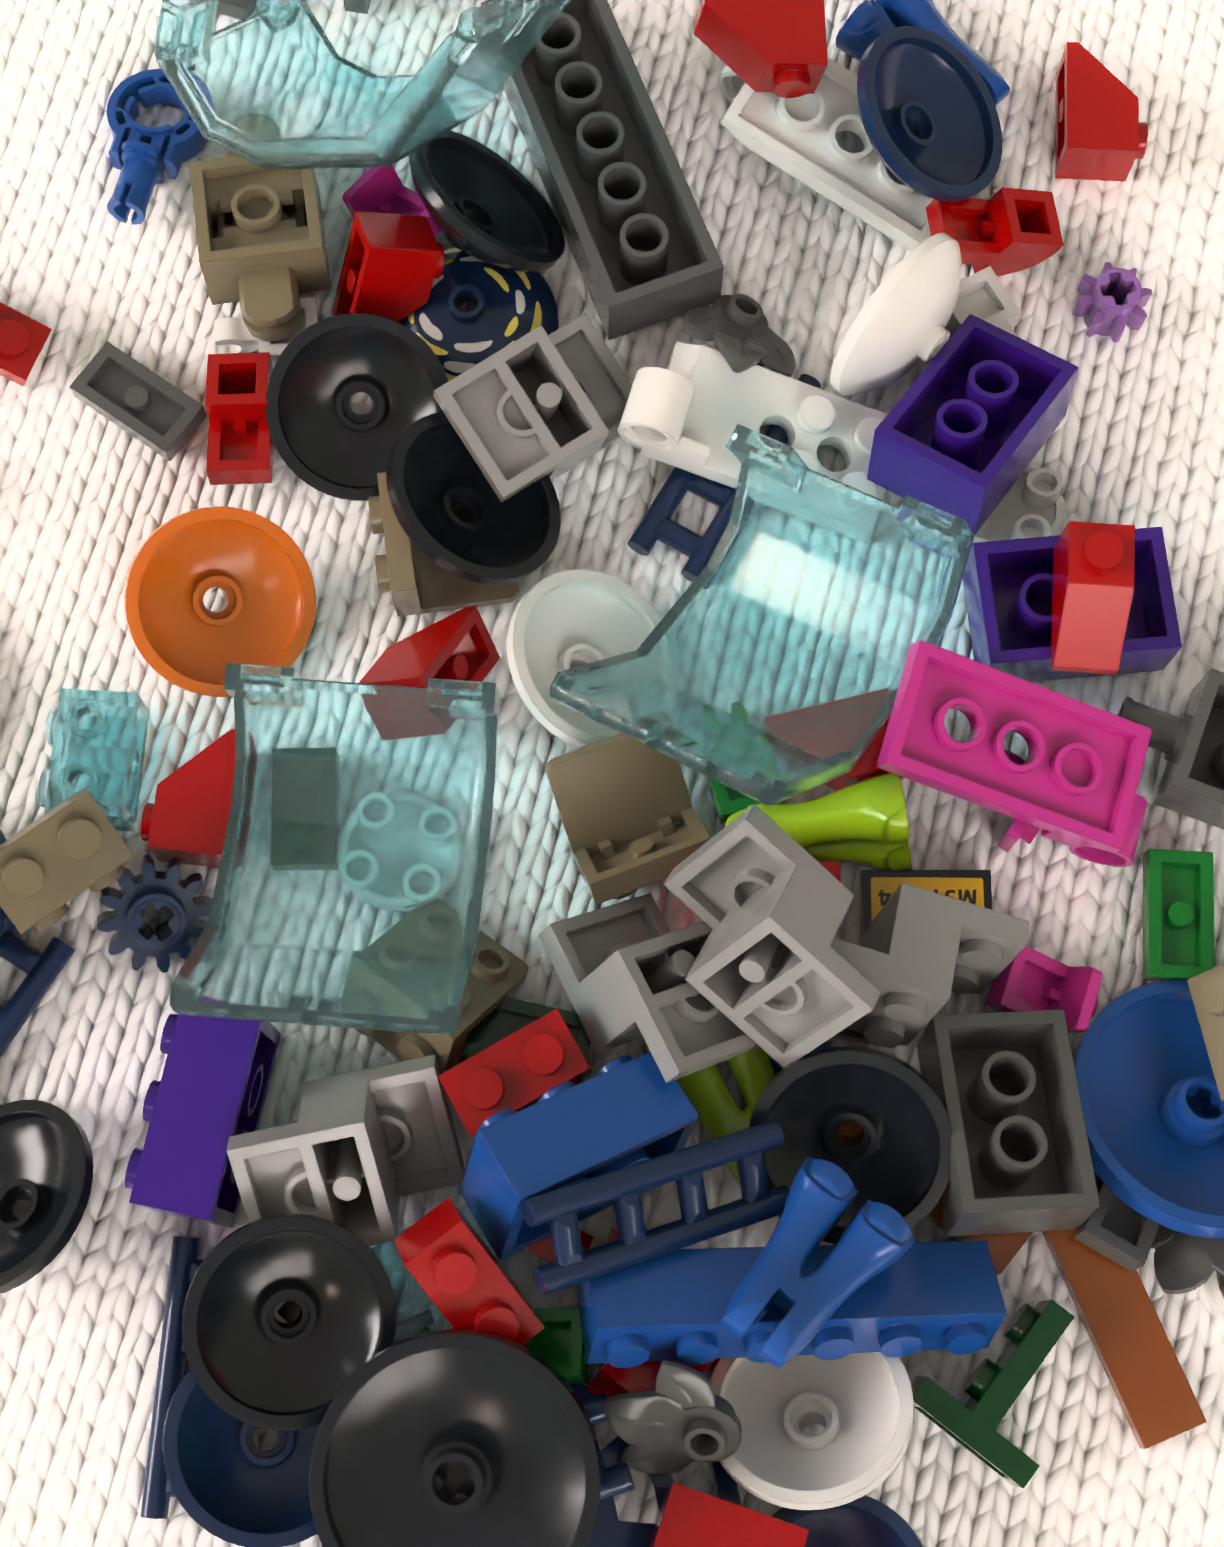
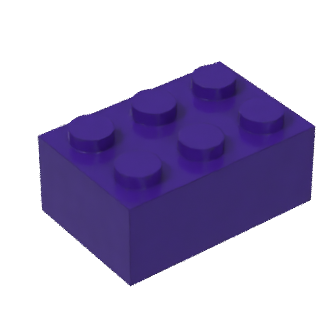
M969 314L875 429L867 479L975 536L1065 418L1079 367Z
M1162 526L1135 529L1134 591L1119 670L1116 674L1164 670L1182 648ZM1061 535L972 544L961 572L974 661L1029 682L1111 675L1051 670L1053 552Z
M182 998L178 1015L171 1013L168 1016L160 1043L161 1053L167 1054L161 1081L153 1080L150 1083L143 1105V1120L150 1121L143 1148L136 1147L133 1150L126 1169L125 1188L132 1189L129 1203L156 1212L230 1228L234 1227L241 1197L226 1151L229 1136L258 1130L281 1038V1033L263 1015Z

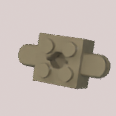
M247 120L237 123L227 130L224 139V157L189 162L199 263L212 305L240 301L243 320L251 335L263 341H279L288 338L299 328L301 320L300 293L332 289L320 191L310 146L282 150L279 137L270 124L262 121Z

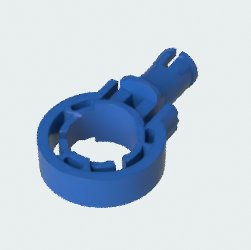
M150 69L138 72L122 81L114 89L108 100L107 120L113 137L108 151L111 165L121 170L112 197L108 201L107 210L115 219L126 224L131 208L134 210L131 218L132 225L141 224L145 220L146 210L155 185L165 181V169L168 179L175 180L178 177L182 163L195 157L205 147L211 134L212 122L203 89L188 75L171 69ZM141 101V105L145 109L156 104L178 107L184 111L185 115L182 121H179L174 126L168 124L161 127H147L135 121L140 114L137 103ZM190 103L198 110L195 120Z

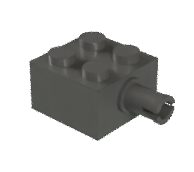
M1211 668L1191 690L1185 711L1180 717L1126 697L1117 716L1151 728L1152 733L1148 747L1164 752V759L1167 760L1153 804L1224 830V673Z

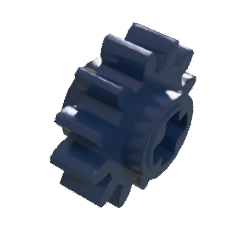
M148 854L144 855L142 859V874L134 876L130 869L124 867V874L117 879L122 889L117 890L112 887H106L100 891V902L107 908L114 910L105 911L97 916V929L103 932L117 931L110 938L108 952L111 955H117L126 948L132 949L131 964L133 970L138 971L145 964L146 957L152 956L156 957L159 970L162 973H166L170 967L171 953L178 952L181 958L189 962L195 959L193 944L190 940L191 937L198 940H208L211 938V926L198 917H205L214 912L213 898L209 896L194 897L200 892L204 884L203 876L200 873L191 874L185 880H181L180 861L177 857L172 858L167 863L164 872L156 871L155 862ZM153 904L156 910L159 911L165 905L167 906L168 919L159 924L155 917H153L147 923L144 921V907Z

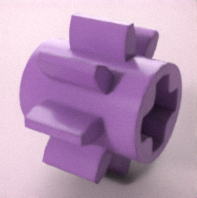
M1105 262L1098 279L1088 274L1083 275L1077 288L1078 293L1082 297L1077 299L1072 315L1083 317L1088 327L1087 336L1091 337L1095 334L1110 336L1112 341L1117 343L1126 325L1133 330H1140L1147 317V313L1142 308L1146 306L1152 294V289L1141 288L1140 281L1136 277V268L1133 267L1130 270L1113 268L1110 262Z

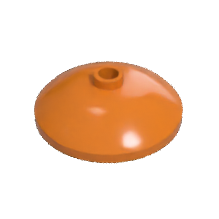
M224 506L203 507L190 510L170 519L155 530L140 547L130 566L124 591L125 618L128 630L139 653L164 679L184 690L199 695L211 697L238 696L253 692L272 683L283 675L300 656L310 637L316 613L315 585L310 567L302 551L294 540L278 525L257 513L244 509ZM218 587L223 592L224 602L219 609L210 611L205 607L203 598L207 590Z

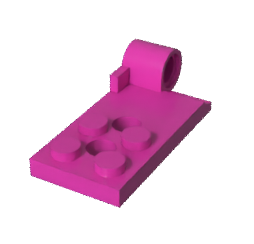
M919 640L910 645L876 767L1042 828L1041 836L1069 846V851L1082 859L1106 866L1129 867L1133 864L1148 804L1147 800L1136 794L1152 729ZM949 709L959 710L969 721L970 735L965 743L953 740L946 732L944 718ZM1008 731L1017 732L1027 743L1028 757L1023 765L1012 762L1005 754L1003 741Z

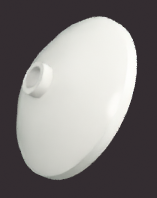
M944 232L927 238L908 253L874 291L852 323L837 351L830 372V384L842 395L849 396L864 394L892 383L904 376L921 359L927 364L930 363L949 340L950 332L945 327L957 304L962 267L960 246L954 238Z
M570 569L544 578L532 587L516 606L507 635V656L510 672L517 691L526 707L552 734L572 746L581 748L654 720L667 723L675 708L679 694V659L672 636L663 619L652 604L636 589L607 573L589 569ZM570 669L577 674L579 681L573 676Z
M882 1352L851 1353L835 1360H822L815 1355H796L781 1368H775L769 1362H752L747 1357L720 1358L710 1379L714 1395L724 1398L733 1406L742 1427L741 1442L738 1449L733 1455L719 1462L731 1478L747 1492L763 1501L780 1507L795 1510H822L838 1507L863 1497L879 1486L894 1471L901 1461L912 1435L914 1400L908 1373L900 1357H887ZM811 1424H819L825 1428L820 1435L814 1437L806 1436L802 1433L804 1428Z

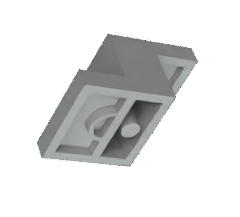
M585 312L549 335L540 325L435 389L433 397L502 503L547 474L551 481L622 438L618 433V427L632 384Z
M753 804L672 869L664 886L712 928L685 980L783 1068L805 1056L873 1011L881 992L830 946L854 898V894L756 804Z
M902 882L862 935L860 946L836 938L833 939L830 945L881 992L873 1011L848 1026L847 1029L863 1033L868 1041L877 1045L888 1047L908 1046L948 1002L951 992L957 994H982L1026 947L1030 921Z
M651 893L552 923L538 935L596 1053L643 1036L665 1082L668 1083L760 1047L685 980L712 928L702 921L670 932Z
M435 1054L303 1082L297 1122L229 1136L226 1151L248 1223L280 1214L313 1215L342 1225L362 1239L368 1246L394 1241L398 1237L401 1196L462 1184L465 1166L445 1090L437 1077L440 1075Z

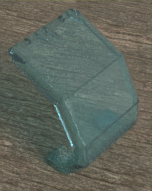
M162 0L155 41V57L158 65L202 136L264 169L389 167L485 110L571 0H500V3L497 0H493L482 7H470L460 14L456 31L450 33L416 74L378 76L340 57L308 6L307 0H257L255 14L213 32L218 0Z
M737 424L726 448L741 464L729 523L706 567L637 650L557 672L550 686V697L556 702L763 805L770 806L844 776L854 768L890 718L910 645L923 640L937 646L953 615L973 544L974 534L966 520L906 495L902 505L898 507L813 471L807 467L793 447Z
M226 663L224 690L234 698L236 743L231 810L208 923L171 984L170 1006L173 1011L179 1015L433 1035L451 1034L459 1023L478 944L496 777L499 695L496 683L428 678V688L309 680L303 679L294 668Z

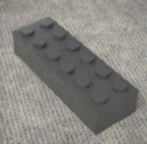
M487 0L481 2L484 44L608 340L680 316L695 306L713 304L716 298L721 296L724 266L608 1Z

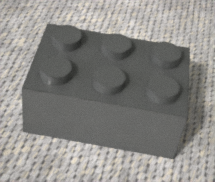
M1064 1009L935 1015L929 1021L916 1045L921 1074L934 1087L942 1099L948 1112L953 1134L951 1135V1176L940 1198L945 1236L1078 1229L1100 1206Z

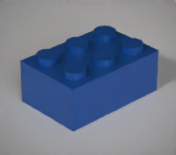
M651 1052L632 1059L630 1055L620 1056L606 1064L598 1072L597 1076L578 1085H575L572 1081L563 1082L547 1091L538 1103L518 1112H515L513 1108L504 1109L487 1118L477 1131L459 1193L500 1261L551 1236L549 1222L536 1227H529L522 1212L523 1199L683 1149L697 1122L699 1114L677 1080L665 1082ZM613 1201L577 1213L578 1222L613 1206Z

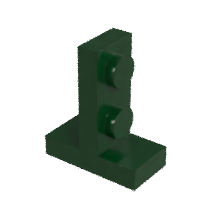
M1054 1300L1039 1301L1035 1308L1025 1303L1014 1315L1003 1332V1336L1010 1343L995 1363L989 1358L984 1359L965 1384L963 1391L970 1396L965 1406L929 1377L917 1376L911 1384L914 1408L1009 1484L1024 1489L1040 1465L999 1434L995 1428L1072 1322L1074 1316Z

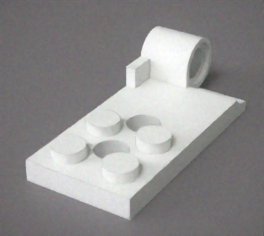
M827 57L828 65L814 94H805L797 98H782L775 95L774 92H755L727 65L724 67L718 77V85L722 93L732 104L726 111L720 124L733 134L737 142L910 251L931 237L926 207L934 199L913 190L907 185L894 182L887 174L886 165L871 145L862 124L857 98V75ZM840 131L854 132L861 138L864 150L858 153L845 151L837 143L835 134Z
M677 341L667 369L644 367L637 371L618 427V433L625 441L640 448L639 454L867 538L876 530L887 489L868 480L867 473L874 431L888 414L758 365L741 373H735L720 351L705 345H691ZM768 424L783 427L789 439V447L780 451L767 447L761 440L760 427ZM827 445L838 449L844 456L845 470L833 472L824 468L818 460L817 448Z

